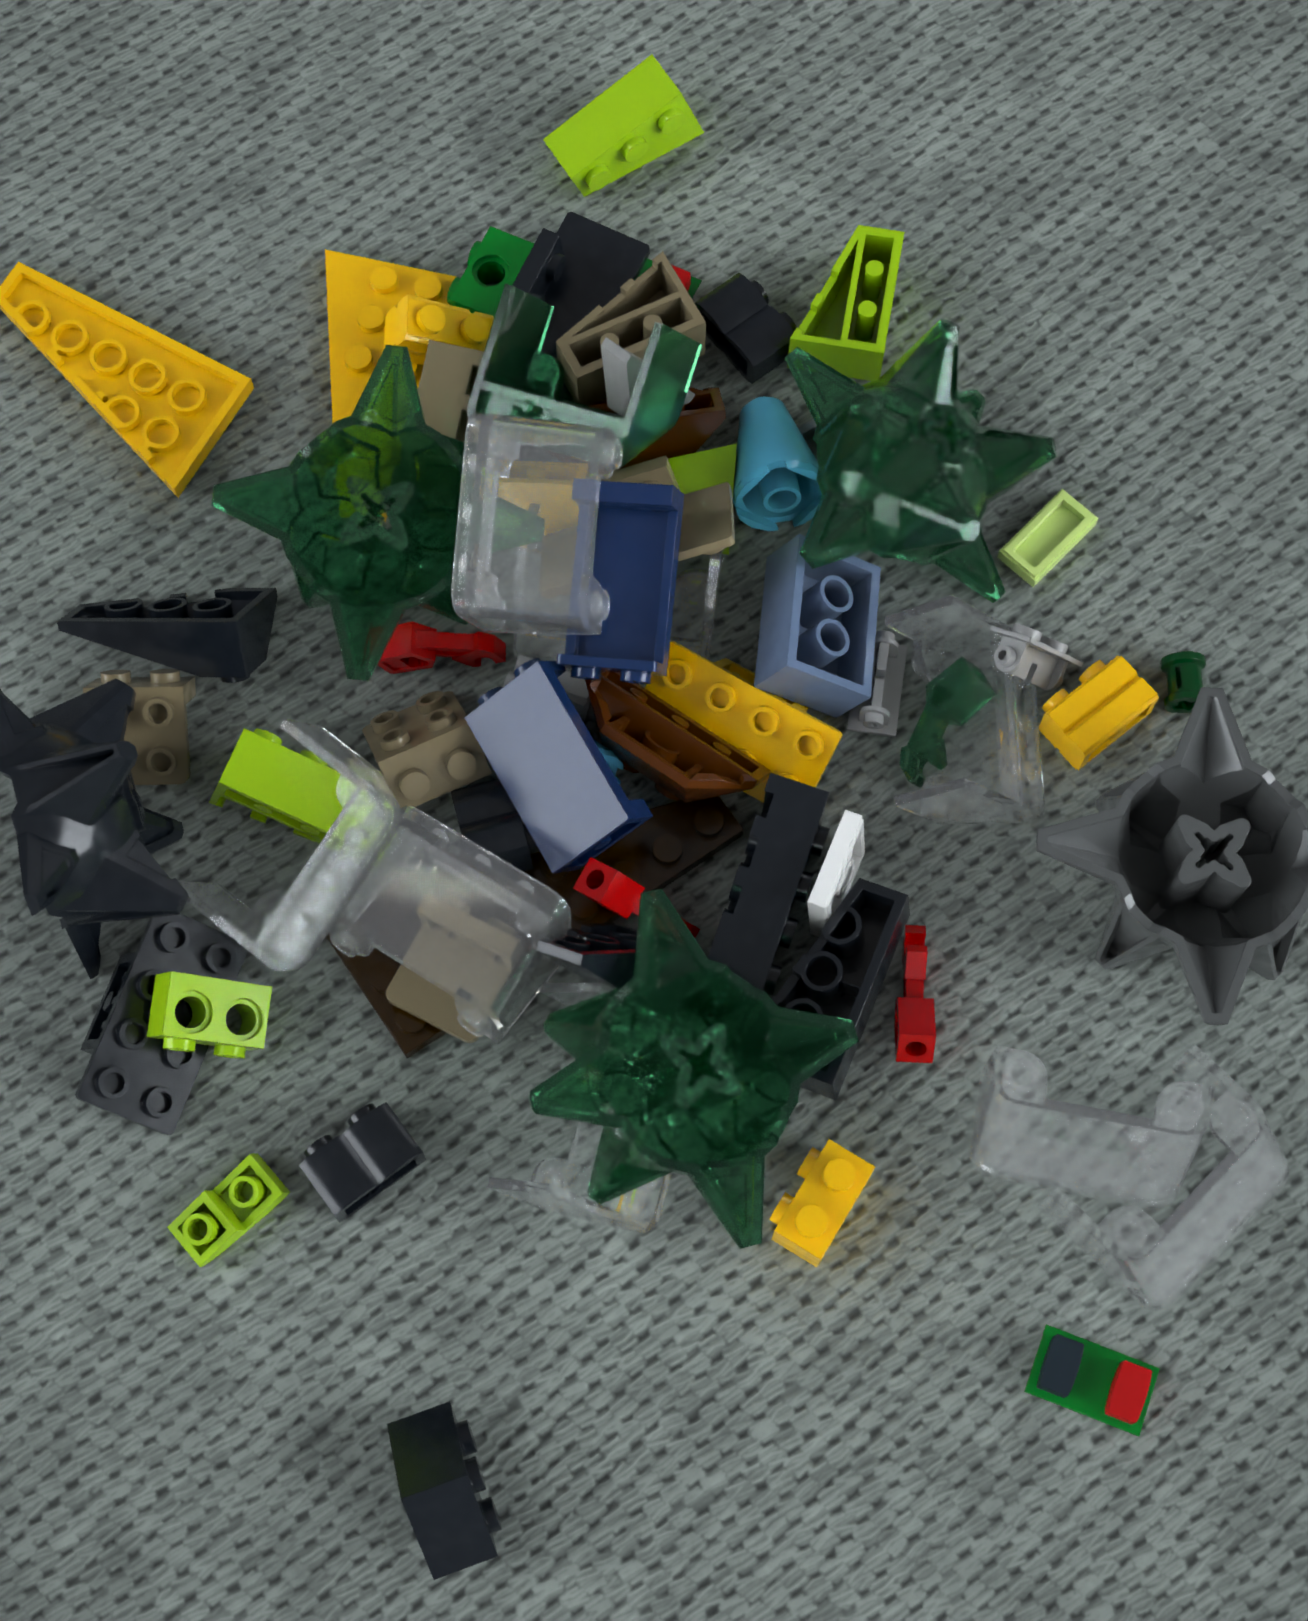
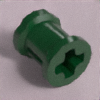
M1193 651L1169 654L1160 661L1161 670L1167 676L1168 696L1163 700L1164 708L1171 713H1191L1200 688L1203 687L1202 669L1206 666V658L1203 654Z

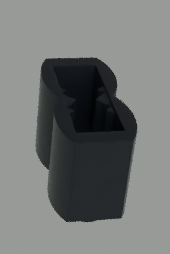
M737 273L695 302V305L706 321V336L717 348L724 352L728 360L741 375L753 384L788 359L790 337L797 327L787 313H779L772 306L768 305L767 293L757 281H750L741 273Z
M499 778L451 791L465 853L475 885L534 869L530 854L540 852L525 824H522L521 817Z
M387 1102L377 1108L371 1103L359 1109L349 1118L348 1124L350 1127L343 1134L334 1139L330 1135H325L316 1140L305 1150L304 1155L306 1159L299 1164L339 1223L353 1215L382 1191L395 1184L426 1160L423 1151Z

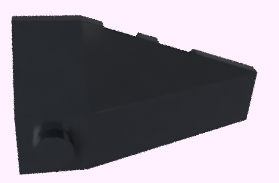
M226 588L215 590V598L188 603L187 593L171 594L169 598L155 601L148 607H144L143 601L139 598L80 604L59 619L57 624L59 631L199 677H221L222 682L236 683L248 679L250 674L267 659L278 596L276 588Z
M586 923L581 925L580 930L575 928L568 929L567 935L557 933L539 939L536 951L610 995L633 1003L634 1012L654 1018H662L664 1011L685 1010L698 949L617 923Z

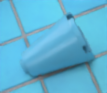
M763 396L755 398L742 408L739 416L733 504L740 521L751 528L765 531H777V522L792 520L794 527L805 524L817 516L828 503L827 477L784 403L773 397Z

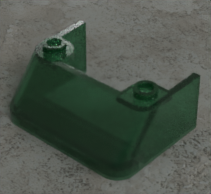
M505 284L467 405L468 419L474 428L490 435L597 467L616 470L626 465L675 426L681 414L702 344L664 324L655 322L625 416L561 399L559 395L564 382V368L556 357L541 352L555 307L512 285Z

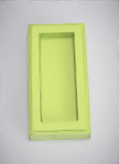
M1061 489L999 550L997 558L1029 585L1034 587L1096 525L1098 518L1065 490Z

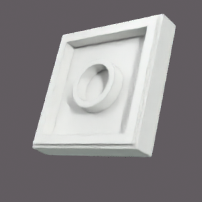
M848 810L844 811L807 901L810 933L818 937L821 935V929L849 893L865 854L864 819H862L860 814Z

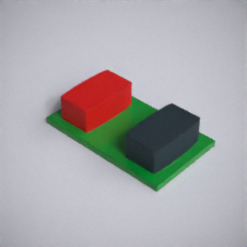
M1046 1324L1024 1392L1139 1437L1160 1368Z

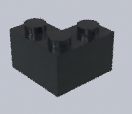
M449 1401L388 1423L387 1428L401 1501L433 1579L441 1578L497 1557L493 1533L502 1530L492 1497L482 1500L479 1493L486 1490V1484L477 1457L469 1458L468 1456L478 1452L468 1420L458 1422Z

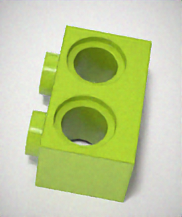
M173 971L156 974L147 1037L164 1039L163 1049L195 1052L196 1044L214 1046V1056L245 1059L246 1051L264 1049L272 986ZM181 999L186 1001L192 1009V1019L187 1027L180 1025L175 1017V1008ZM231 1007L237 1009L242 1018L241 1028L236 1034L232 1033L226 1024V1015Z

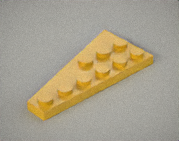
M325 249L336 510L338 516L342 518L385 526L395 491L391 490L392 473L396 463H401L405 433L411 421L423 365L385 357L386 314L394 305H398V302L405 295L450 305L447 302V295L453 280L457 276Z
M19 261L0 285V310L179 498L253 391L254 385L251 378Z

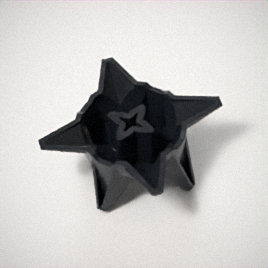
M118 679L111 680L32 718L26 716L0 689V772L12 780L17 800L11 818L17 835L24 897L32 916L46 908L49 915L62 917L60 919L61 927L66 929L90 979L99 974L101 960L99 937L102 922L179 915L183 910L189 894L176 878L171 879L152 857L153 854L178 842L182 838L184 833L183 825L180 821L144 808L141 798L136 792L131 769L135 766L138 754L136 746L129 741H124L127 718L130 711L134 709L136 696L134 689Z

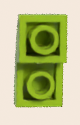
M258 1153L249 1154L213 1190L203 1191L167 1228L197 1265L204 1267L272 1211L291 1192Z

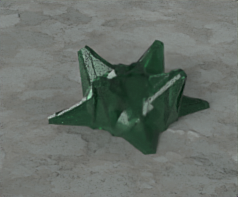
M940 319L878 380L863 385L851 380L799 347H796L785 357L817 425L813 440L817 443L819 465L816 479L822 493L799 554L812 569L868 551L882 558H898L918 562L921 566L936 564L994 603L1006 591L983 537L980 521L989 503L1057 457L1056 446L1053 437L979 426L985 406V398L978 390L974 389L958 393L960 326L952 321Z
M392 345L385 346L351 416L334 422L329 428L315 437L308 445L299 450L289 466L215 484L211 505L281 540L286 557L291 563L301 599L309 608L330 604L347 679L360 681L370 680L406 610L418 607L463 625H467L475 618V609L465 567L466 561L542 542L545 531L544 519L479 488L492 467L494 460L486 449L442 435L426 424L408 348ZM385 512L387 518L390 520L389 523L392 526L390 528H387V525L384 521L385 518L382 516V514Z
M663 889L642 892L640 896L633 978L620 988L549 1013L543 1024L545 1033L572 1056L575 1061L532 1089L529 1098L535 1114L603 1126L587 1189L589 1198L601 1205L669 1173L689 1176L740 1249L762 1243L765 1156L778 1144L790 1115L798 1103L800 1084L855 1045L859 1040L853 1020L777 1007L765 991L753 987L746 980L733 973L727 965L709 960Z

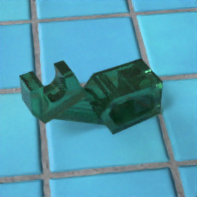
M962 656L926 685L927 703L908 744L901 748L899 765L907 780L919 788L928 782L923 775V768L928 761L940 770L948 765L945 740L943 739L947 726H963L996 695L982 670Z

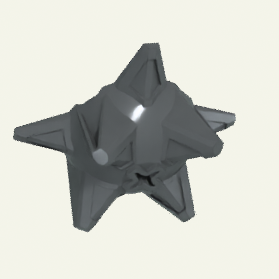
M1201 687L1173 757L1158 762L1145 773L1105 792L1096 800L1098 813L1038 829L1036 850L1112 884L1116 895L1095 960L1104 969H1111L1173 948L1204 1023L1208 1025H1226L1231 1017L1248 968L1268 980H1275L1284 972L1303 914L1308 909V810L1304 803L1297 800L1275 779L1270 770L1252 761L1224 689Z

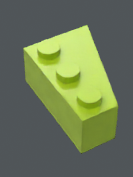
M651 54L546 136L543 141L585 197L698 137L704 131L680 90L653 54Z
M244 728L209 803L222 808L226 799L251 809V819L266 823L269 817L293 828V834L353 855L364 839L384 792L373 788L375 783L364 775L348 771L345 775L327 767L329 762L314 752L301 750L299 754L282 746L283 741L269 731L256 728L252 732Z

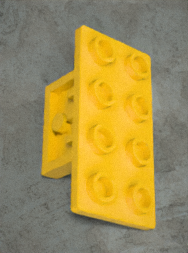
M670 641L667 677L651 675V682L646 684L645 689L771 770L770 773L816 788L842 738V732L806 713L808 707L755 688V673L727 658L712 662L681 644ZM769 775L755 788L743 792L764 803V790Z

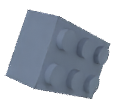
M798 534L769 555L766 560L754 687L835 718L870 699L881 567L802 534Z

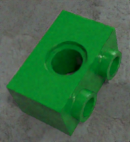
M490 226L482 242L476 241L472 246L468 256V267L461 278L456 277L449 288L447 302L450 305L469 309L471 313L477 311L494 316V340L498 342L506 329L500 307L534 243ZM489 282H499L496 285H485Z

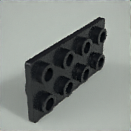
M574 212L567 213L557 233L543 228L500 307L506 329L494 349L492 360L487 363L488 371L560 404L572 402L573 398L558 374L556 341L598 305L603 308L621 292L620 287L630 278L634 281L637 279L650 254L649 245Z
M183 914L150 918L136 952L120 955L80 1050L90 1053L92 1056L76 1091V1098L161 1134L172 1135L209 1045L196 1044L195 1052L163 1049L164 1039L147 1037L155 975L173 971L236 981L249 949L248 944ZM181 999L176 1005L175 1017L183 1027H187L191 1022L192 1009L186 1001Z

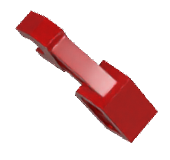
M411 621L373 630L372 662L390 674L432 668L436 657H452V660L462 664L479 667L481 666V658H490L495 663L506 662V643L489 633L480 631L473 634L437 632L435 628Z
M592 857L588 860L573 887L574 890L627 920L630 914L633 913L654 928L691 947L700 930L686 922L682 917L641 897L645 887Z
M905 925L902 949L904 972L903 997L895 999L894 1014L896 1062L933 1063L936 1042L934 999L924 998V980L926 979L928 954L927 946H925L926 926Z

